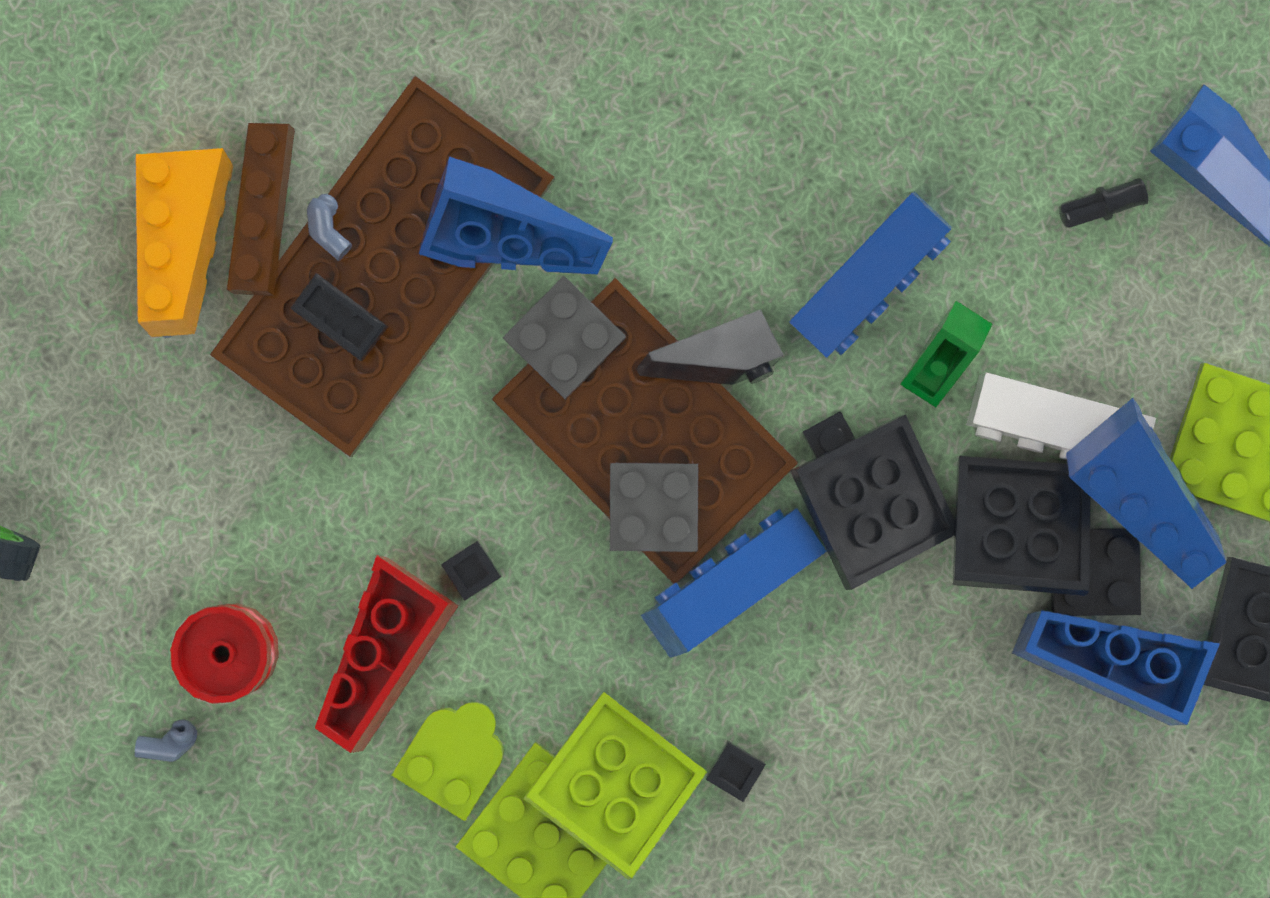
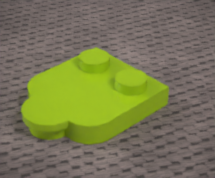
M479 702L466 703L457 711L451 708H440L433 711L422 724L391 776L461 820L466 821L503 760L504 748L502 742L494 734L496 728L494 713L488 706Z

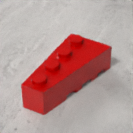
M379 555L375 558L371 579L367 590L363 592L358 606L357 618L351 634L347 636L337 673L333 675L315 725L316 730L349 753L364 751L459 606L391 559Z

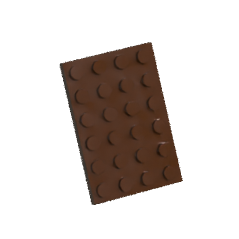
M614 278L591 302L626 336V339L565 400L542 376L527 364L492 400L609 519L610 463L698 464V552L642 551L674 584L678 583L799 462L721 384L639 376L636 368L649 352L678 342V340Z

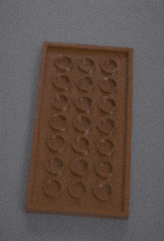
M416 76L413 77L328 193V195L335 198L338 204L336 214L333 216V228L352 244L348 253L339 261L311 238L307 222L278 261L274 296L253 295L210 354L349 457H353L494 264L476 262L475 268L458 267L419 254V248L434 197L449 157L492 170L541 198L555 181V176ZM316 273L388 326L363 361L357 359L290 309Z

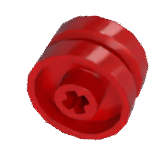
M238 603L207 607L190 615L176 631L170 648L171 667L180 686L194 698L212 704L233 702L260 689L273 675L279 658L278 638L270 621L256 609ZM221 646L227 647L230 653L229 659L226 662V655L219 654Z

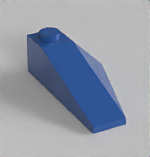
M1202 85L1150 152L1270 247V159L1239 112L1206 85Z
M449 157L434 197L419 248V254L458 267L475 268L476 262L497 263L501 264V269L516 270V265L541 266L545 272L598 275L613 243V237L492 170Z

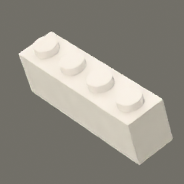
M986 372L979 375L966 425L977 428L975 435L988 440L1001 442L1002 435L1019 439L1017 447L1029 451L1043 453L1044 446L1061 450L1059 458L1067 460L1066 453L1119 408ZM1143 415L1149 426L1154 428L1156 418Z

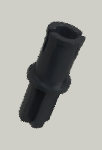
M1141 178L1109 189H1104L1101 186L1096 188L1093 194L1062 203L1059 206L1060 218L1066 228L1078 226L1102 217L1107 221L1112 219L1115 213L1148 204L1147 189Z

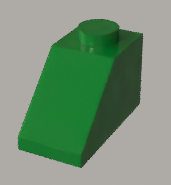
M955 301L932 333L900 385L936 408L980 352L993 324L963 304Z

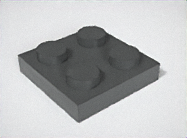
M563 276L506 333L503 339L566 400L626 339V336Z
M610 463V551L698 552V464Z

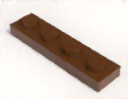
M248 123L227 290L233 294L274 296L295 129L290 124Z

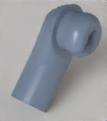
M321 194L318 198H313L307 207L309 234L313 240L339 261L348 253L352 244L333 228V216L338 209L337 201L331 195Z
M182 719L175 721L172 724L173 727L162 738L138 736L135 744V757L168 762L177 761L194 746L197 739L196 727L190 721Z

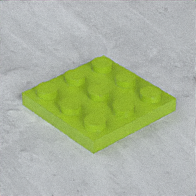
M1201 363L1170 460L1174 462L1183 481L1195 498L1269 523L1270 384L1207 363Z
M603 692L523 799L626 879L630 880L707 771Z
M536 741L455 847L520 898H582L607 863L523 799L554 758L552 753Z

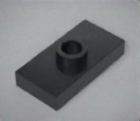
M317 273L290 307V309L360 361L365 359L388 328L387 325Z

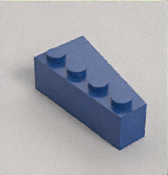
M915 191L912 192L789 322L826 358L834 350L839 355H842L859 337L853 330L864 319L872 324L888 308L889 305L883 299L895 287L902 293L918 277L920 273L914 267L926 255L933 261L948 246L951 241L945 235L952 227Z
M1131 398L1066 453L1070 478L1191 589L1227 563L1219 535L1193 493L1191 494L1174 462H1171L1159 438L1145 420L1134 398Z
M797 508L785 515L780 509L776 510L758 523L762 528L761 532L751 539L744 533L724 547L728 555L716 563L712 558H709L689 572L693 579L682 587L674 583L654 597L658 604L640 616L670 658L687 653L827 552Z
M1041 610L1027 615L1012 654L1169 726L1188 725L1218 650L1219 643L1183 638L1182 636L1139 630V628L1101 623L1096 620Z

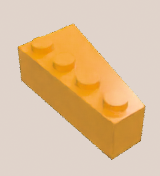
M223 148L136 154L138 323L151 337L189 335L196 332L207 285L206 274L210 258L214 256L217 243L215 236L219 219L223 217L226 205L224 198L228 181H231L233 164Z

